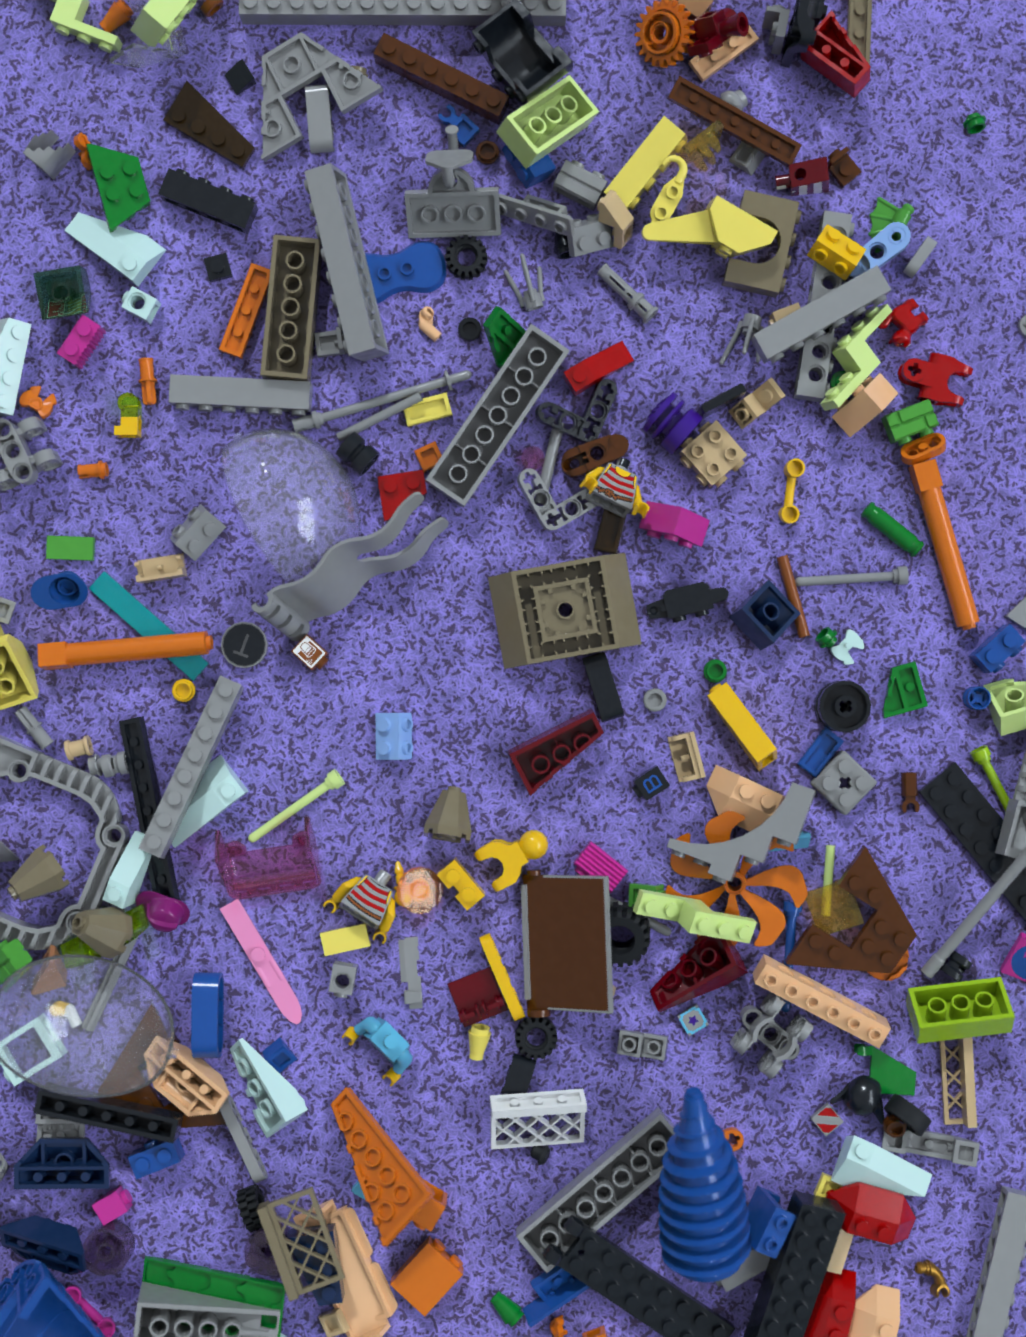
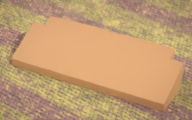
M333 1199L320 1204V1208L326 1224L336 1223L340 1261L345 1274V1279H343L345 1291L343 1303L332 1305L334 1309L340 1307L350 1327L346 1333L347 1337H382L391 1327L387 1318L394 1314L398 1304L380 1265L377 1262H372L370 1256L373 1254V1249L355 1210L350 1207L348 1208L347 1205L337 1209ZM303 1213L293 1217L294 1222L302 1226L307 1215ZM309 1216L305 1227L317 1226L320 1223Z

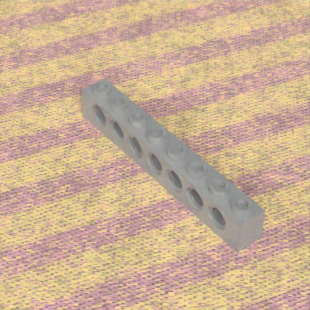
M824 210L820 218L818 237L827 224L848 238L852 237L855 223L851 222L852 214ZM814 261L807 304L841 286L842 282L845 283L846 280H843ZM823 281H831L833 289L825 288ZM832 326L826 329V335L814 341L812 338L804 341L805 345L800 348L793 394L794 399L821 402L826 397L825 393L830 389L827 377L828 374L832 373L834 363L833 360H830L831 351L836 348L837 337H834L835 329ZM812 349H820L823 357L816 358L812 353ZM809 372H817L819 381H812L809 378Z

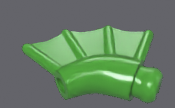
M878 197L875 210L869 214L872 228L868 236L875 237L887 225L893 222L907 225L911 219V214L914 213V208L908 203H905L902 208H897L883 198ZM898 232L892 235L894 241H898L901 238ZM875 248V253L882 251L880 248Z

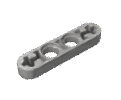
M229 1095L221 1106L220 1112L252 1180L258 1183L267 1179L268 1174L257 1149H254L251 1144L253 1141L247 1128L243 1127L241 1123L243 1120L234 1100Z

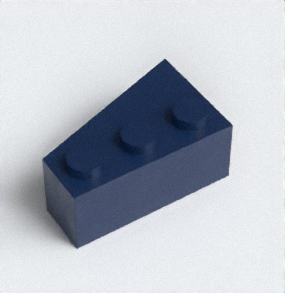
M336 1223L327 1224L340 1260ZM320 1225L304 1228L318 1233ZM289 1229L286 1238L295 1242L299 1230ZM302 1232L297 1243L310 1249L315 1238ZM317 1239L313 1251L325 1256L329 1248L327 1243ZM297 1248L293 1251L297 1262L303 1264L308 1253ZM310 1255L305 1266L319 1271L323 1260ZM325 1262L321 1271L322 1274L329 1277L338 1274L334 1265ZM303 1270L302 1273L308 1285L312 1284L316 1276ZM343 1279L312 1291L319 1306L343 1303L345 1294Z

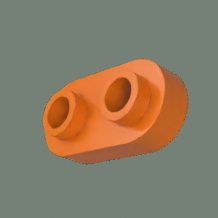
M932 433L913 440L902 446L900 450L901 460L907 465H915L936 457L946 450V439L940 433Z

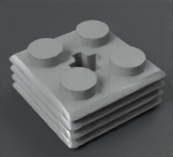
M841 750L823 768L817 778H813L810 784L841 814L847 815L877 784V781L846 751ZM840 778H848L847 788L839 787L841 784V782L839 781Z

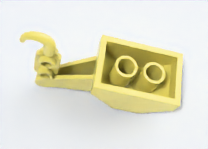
M677 155L668 156L663 160L662 166L669 162H676L679 165V171L673 179L663 186L650 210L651 222L645 225L641 231L644 240L711 245V247L716 249L715 253L725 259L728 256L733 258L761 250L772 243L778 232L776 229L718 195L709 202L704 211L671 218L683 196L684 180L687 176L688 168L685 160Z
M0 625V710L37 699L39 689L32 660L23 643L10 634L5 635Z

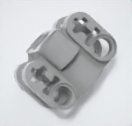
M36 416L26 418L20 421L17 426L6 419H0V454L6 465L4 469L0 470V491L10 490L20 483L32 485L37 481L38 474L41 471H50L63 464L58 452L51 448L41 450L34 455L31 454L25 440L33 441L32 438L48 431L44 421ZM9 426L10 431L8 435L2 436L1 431L3 427ZM15 447H19V455L12 458L11 451Z
M772 992L761 1002V1010L753 1005L742 1008L740 1019L746 1029L741 1027L730 1040L732 1048L741 1056L754 1042L757 1043V1039L765 1044L768 1050L759 1059L757 1067L769 1079H772L783 1066V1060H792L798 1056L800 1048L797 1040L803 1042L813 1030V1025L801 1014H797L785 1029L774 1020V1017L786 1002ZM751 1012L757 1013V1018L753 1022L746 1021L747 1014ZM767 1028H775V1033L772 1037L764 1036Z

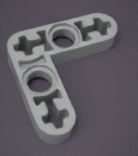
M528 468L518 474V486L540 525L547 531L559 529L598 506L590 501L583 505L580 503L589 491L587 488L556 505L536 470ZM525 473L528 476H533L534 479L531 481L533 487L539 485L540 489L529 494L528 490H531L532 487L529 483L525 484L523 482L526 478ZM537 493L543 494L546 498V503L542 507L537 506L534 502V497ZM568 502L574 503L577 507L576 514L573 516L568 515L565 511V506ZM559 513L562 515L561 518L554 521L555 526L546 523L549 519L548 514L551 517Z

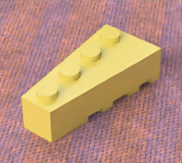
M663 116L605 189L604 193L607 194L610 190H614L627 209L634 210L640 203V196L645 190L648 192L657 180L655 178L660 172L663 173L671 164L669 162L662 166L663 160L668 156L680 153L688 141L686 134L668 118Z

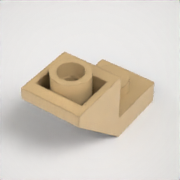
M610 190L598 202V221L613 227V247L622 249L632 237L634 217L614 190Z
M771 377L728 412L743 429L786 395Z

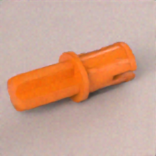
M153 358L138 359L140 366V379L138 383L141 384L142 402L144 405H154L157 402L155 388L157 379L154 377Z

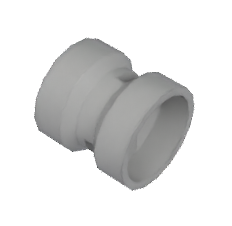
M125 751L117 752L113 756L111 754L101 756V767L106 778L113 777L116 773L122 775L129 773Z

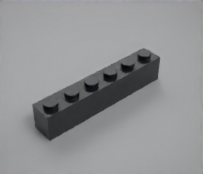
M45 1084L38 1090L34 1108L35 1114L174 1143L179 1137L184 1116L182 1112L51 1084Z

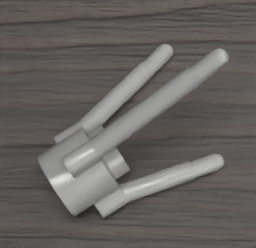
M521 253L520 259L528 288L527 291L523 292L524 296L521 295L509 272L504 270V274L519 300L520 307H525L526 312L542 308L543 301H545L541 266L537 267V292L536 288L533 289L525 256Z
M752 313L744 314L743 321L738 322L737 329L719 362L720 365L724 364L741 331L746 336L742 354L745 355L747 353L753 334L764 328L761 326L762 317ZM756 351V362H760L761 358Z

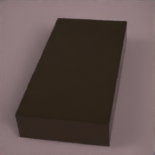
M606 509L603 510L594 550L617 554L626 516L622 518Z

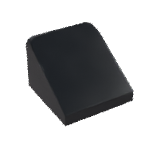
M243 59L238 61L225 74L236 95L256 84Z

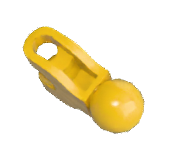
M530 830L525 832L520 840L517 839L513 842L494 839L477 849L474 856L478 861L493 857L502 862L503 874L492 883L493 890L498 892L516 883L521 874L522 866L528 863L530 859L536 860L546 854L548 840L542 832Z

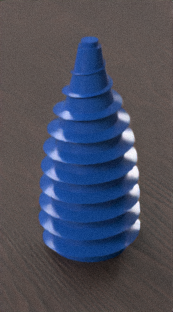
M689 1087L684 1094L682 1111L679 1114L681 1117L680 1122L674 1126L673 1131L675 1134L667 1141L668 1151H666L662 1158L661 1185L658 1191L660 1198L658 1204L660 1214L658 1221L660 1228L659 1241L662 1246L663 1261L671 1270L692 1281L716 1282L726 1279L737 1272L750 1254L752 1240L748 1219L749 1213L742 1175L739 1172L738 1161L733 1155L732 1146L725 1138L722 1129L715 1124L712 1114L709 1113L708 1104L701 1089Z

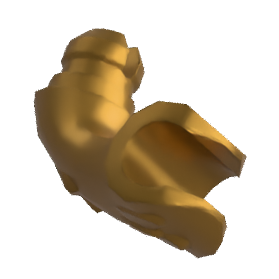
M926 1259L915 1264V1272L933 1277L934 1284L931 1285L930 1292L934 1297H939L940 1290H942L943 1297L950 1295V1289L947 1286L943 1273L933 1262Z

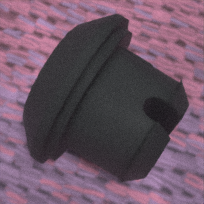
M533 1146L530 1152L531 1158L538 1160V1165L545 1164L550 1154L549 1146Z

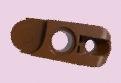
M613 434L571 448L562 457V471L570 478H579L597 467L606 466L608 463H612L618 458L625 456L629 447L628 440L623 435ZM593 449H599L603 453V457L600 460H594L590 456V452ZM572 460L579 462V466L575 469L570 466Z

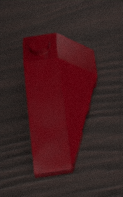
M701 935L694 942L693 948L679 958L681 961L672 971H667L650 990L657 1010L659 1012L667 1010L725 986L748 973L733 943L730 940Z

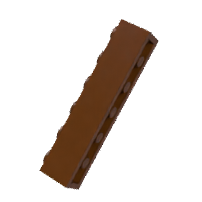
M383 33L373 53L376 64L497 125L500 124L509 106V95L386 33Z

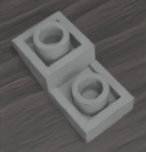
M620 1030L617 1054L664 1061L669 1036Z

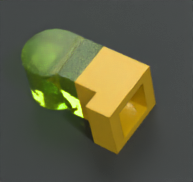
M123 393L117 401L118 407L121 410L120 426H114V435L118 438H141V401L132 393Z

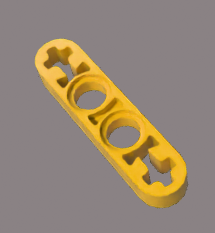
M488 933L479 937L514 1021L526 1017L516 991L510 983L511 980L507 970L501 962V956L491 934Z

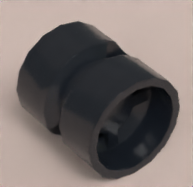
M356 432L350 434L336 451V455L345 463L351 462V468L360 476L365 474L380 456V453L371 445L365 446V440Z

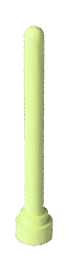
M336 769L330 771L322 784L248 836V840L252 843L256 842L329 789L333 790L342 787L345 782Z

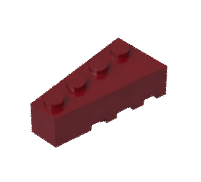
M589 709L509 749L508 752L531 796L541 785L550 780L555 773L570 763L576 755L585 750L604 732L593 710Z

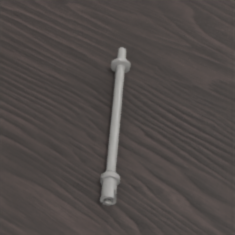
M445 370V377L325 413H320L316 410L312 411L310 415L292 419L293 427L296 434L315 427L320 429L324 422L401 400L418 392L421 394L444 386H448L449 390H453L451 384L470 379L472 373L469 370L448 375L447 370Z

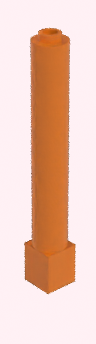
M936 459L912 465L908 470L915 494L919 496L956 627H962L963 631L975 628L976 622L980 620L941 486H943Z
M207 631L75 643H67L65 641L37 644L38 667L44 670L73 668V666L206 655L209 654L210 649H213V637L208 635Z

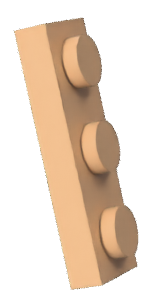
M749 25V31L745 37L731 36L723 42L722 47L712 50L713 54L704 58H699V55H696L689 61V66L700 81L704 82L756 44L759 37Z

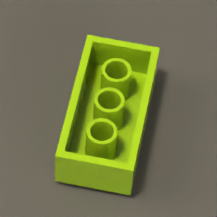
M1001 977L913 987L907 990L906 1007L917 1044L1012 1032L1015 1015Z

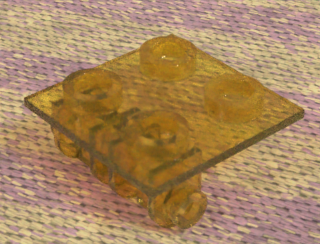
M840 879L835 880L833 884L807 891L806 901L815 925L829 934L864 924L855 896L838 886L837 883Z

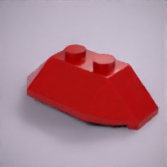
M856 1182L826 1192L825 1198L837 1200L846 1213L841 1228L846 1233L889 1245L908 1239L916 1217L903 1194L862 1182Z
M843 1269L841 1275L826 1271L804 1337H848L856 1300L855 1271Z

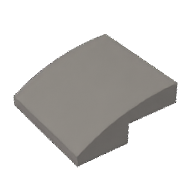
M36 1114L35 1124H38L36 1142L40 1138L85 1137V1124Z

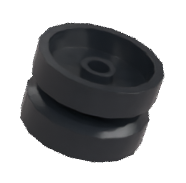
M835 681L826 684L819 690L814 703L817 719L824 727L831 731L851 732L859 729L866 723L871 710L868 693L862 686L851 681ZM840 702L844 703V709L842 711L839 710L841 708V706L839 705Z

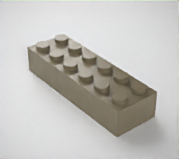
M273 235L260 375L263 379L311 382L314 333L316 330L322 267L320 250L323 247L319 239Z

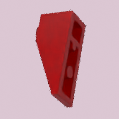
M623 341L564 371L563 378L573 395L577 396L599 381L632 363L634 359Z

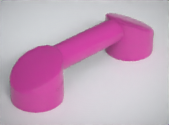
M76 1285L68 1286L66 1291L74 1301L81 1306L106 1337H111L116 1329L114 1320L111 1317H103L82 1297L80 1287Z

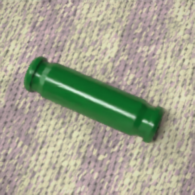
M870 502L861 513L862 518L865 517L872 526L902 550L908 552L911 557H914L924 546L923 541H919L913 533L883 509L877 507L874 502Z

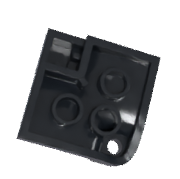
M796 0L780 66L789 68L796 53H806L809 45H814L817 30H813V27H817L820 20H823L826 16L828 6L824 5L825 0Z

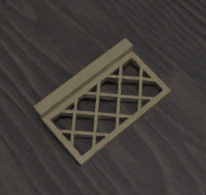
M313 1186L271 1202L268 1200L259 1204L257 1213L289 1302L298 1299L299 1295L345 1279V1274ZM308 1194L312 1201L309 1211L296 1205L300 1197ZM284 1204L292 1208L287 1219L277 1215L276 1206ZM294 1209L307 1215L302 1226L289 1221ZM309 1216L319 1221L320 1228L318 1233L304 1228ZM287 1225L299 1230L295 1242L285 1238L284 1230ZM302 1232L315 1238L310 1249L297 1243ZM317 1239L328 1245L329 1249L325 1256L313 1251ZM295 1248L308 1253L303 1264L293 1260L292 1253ZM310 1255L323 1260L319 1271L305 1266ZM325 1262L334 1265L338 1274L331 1277L322 1274L321 1271ZM303 1270L316 1276L312 1284L304 1287L300 1280Z

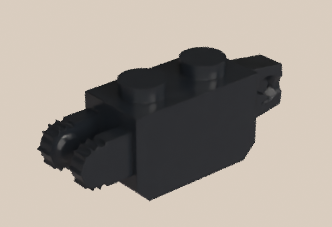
M704 582L666 590L661 600L646 605L647 615L649 619H672L673 623L687 620L686 615L695 613V617L708 615V610L714 608L713 604L727 600L729 592L724 587L709 589V585Z

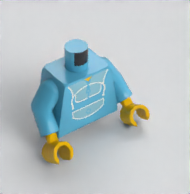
M370 1016L354 1027L349 1026L342 1035V1039L348 1037L350 1039L348 1045L351 1046L359 1036L363 1035L393 1065L382 1076L383 1080L388 1077L391 1080L389 1086H393L412 1062L413 1057L409 1052V1043L387 1021L379 1017L376 1019Z

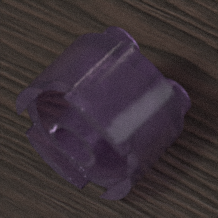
M112 1220L104 1226L102 1223L97 1225L83 1243L86 1268L98 1276L114 1275L120 1272L133 1255L136 1239L131 1229L124 1223Z
M288 1226L284 1230L285 1238L290 1229ZM261 1228L251 1232L245 1245V1262L247 1266L261 1275H278L279 1271L272 1252L267 1249L269 1243L264 1229Z

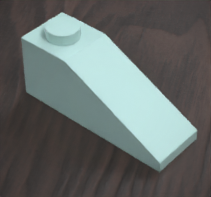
M139 831L133 833L109 878L102 899L121 909L136 903L135 899L140 892L152 854L138 849L145 835Z

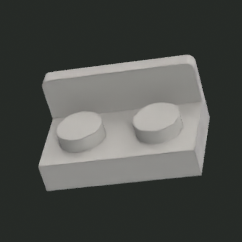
M781 5L767 6L762 24L763 29L771 30L768 45H772L771 53L780 55L790 13V9H785Z

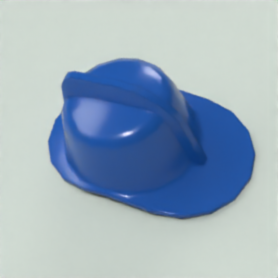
M62 571L58 574L38 578L31 587V598L34 603L47 610L81 605L88 595V588L83 578H80L72 571Z

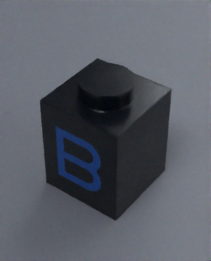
M657 765L632 780L635 784L632 787L633 791L639 799L643 797L646 801L670 786Z

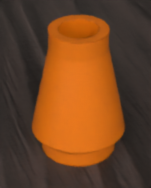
M123 0L114 1L99 24L106 32L111 33L131 20L134 12Z

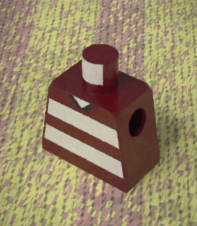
M827 157L790 164L789 174L775 176L777 190L791 188V196L829 192Z

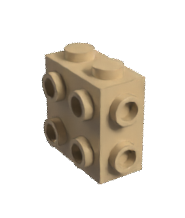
M716 420L712 424L709 421L698 430L700 435L695 439L692 437L688 438L681 445L683 450L679 453L682 456L680 458L681 463L687 469L692 468L697 473L695 476L696 480L703 487L707 485L709 488L713 485L718 488L728 479L725 475L731 469L736 472L745 464L743 459L747 456L743 449Z

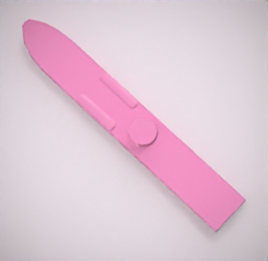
M238 898L220 908L221 913L281 1013L290 1022L299 1024L302 1011L295 993Z

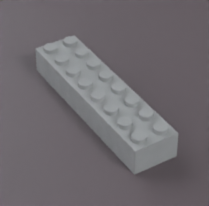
M331 163L304 171L306 176L304 186L307 193L310 194L312 201L309 204L310 210L317 222L315 231L323 247L320 250L321 256L328 267L326 277L328 283L332 285L334 292L332 294V302L335 308L338 309L339 317H337V322L345 338L343 340L344 350L349 356L363 362L388 355L389 350L346 174Z
M531 324L425 482L463 508L570 350Z
M659 1107L516 1228L517 1239L546 1273L555 1267L542 1255L549 1243L556 1245L560 1250L566 1252L577 1238L564 1227L565 1222L571 1215L576 1216L583 1223L597 1231L660 1177V1172L663 1168L662 1158L666 1151H668L667 1141L675 1133L673 1131V1123Z

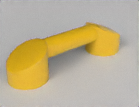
M798 458L789 460L785 464L783 471L787 481L784 506L779 509L778 515L780 520L786 524L796 522L800 515L798 508L793 505L796 477L804 473L805 464Z

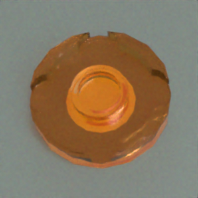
M421 866L411 868L405 872L397 886V897L401 905L411 913L416 914L428 913L433 910L432 908L441 901L443 894V883L437 874L431 869ZM405 895H408L410 897V900L407 903L403 902L405 899Z

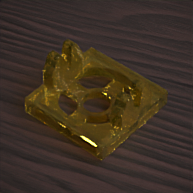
M715 121L681 148L679 156L685 160L687 165L693 162L698 169L706 172L708 168L703 158H706L712 165L716 164L715 155L710 147L717 153L721 151L719 139L724 128L721 121Z

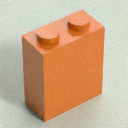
M430 1236L391 1277L390 1285L424 1317L460 1279L464 1269L462 1266L463 1262L455 1254L451 1256L445 1251L446 1247L439 1239L435 1238L433 1240Z

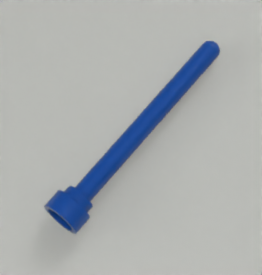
M784 900L783 910L787 916L784 965L793 969V965L787 964L785 959L795 946L796 919L799 916V912H802V905L796 908L793 902ZM783 999L786 1004L783 1005L781 1010L788 1012L791 1002Z

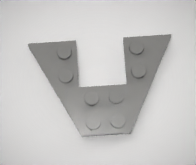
M298 33L262 56V160L266 162L304 139L285 98L321 76H324L343 114L348 113L381 93L384 89L381 85L351 67L347 62L311 40L304 33Z

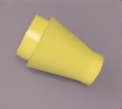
M475 1023L468 1030L470 1059L476 1061L483 1060V1055L491 1036L489 1026Z

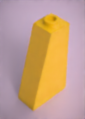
M726 682L723 685L719 683L709 690L710 694L707 695L709 702L756 769L760 771L778 758L777 748Z

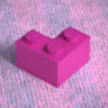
M650 501L646 502L650 508L645 518L641 519L639 528L647 531V536L655 539H660L661 536H664V539L672 542L679 541V546L692 549V545L702 547L710 520L683 507Z

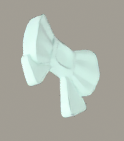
M848 629L845 638L839 645L831 647L830 652L835 658L843 661V664H854L848 651L852 647L864 649V643L855 631Z

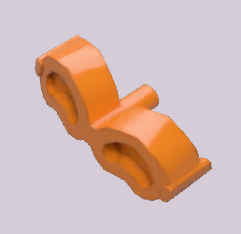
M79 133L74 137V145L81 150L78 155L81 157L83 166L89 171L92 168L86 144L91 143L86 135Z
M563 1315L555 1317L550 1323L549 1327L554 1337H563L568 1334V1331L563 1329Z

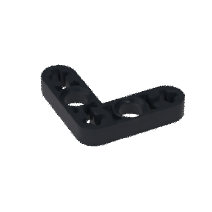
M610 379L599 381L593 389L582 417L552 402H544L538 405L535 410V416L540 423L582 443L596 440L617 394V386ZM608 385V390L611 393L606 394L602 401L596 400V398H601L604 393L601 387ZM594 405H599L602 409V415L599 418H595L591 414V408ZM548 407L550 408L549 413L558 415V412H560V415L557 419L552 416L544 418V413L541 412L542 409ZM565 416L570 417L573 421L570 429H565L562 426L561 422ZM591 422H597V425L593 424L590 428L592 436L585 438L586 433L583 432V429H587Z

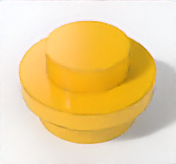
M180 679L172 687L174 698L180 702L190 701L196 693L195 685L188 679Z

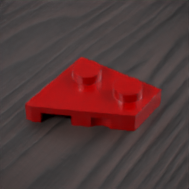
M423 470L377 477L384 521H389L397 507L412 493L420 492L423 496L427 494Z

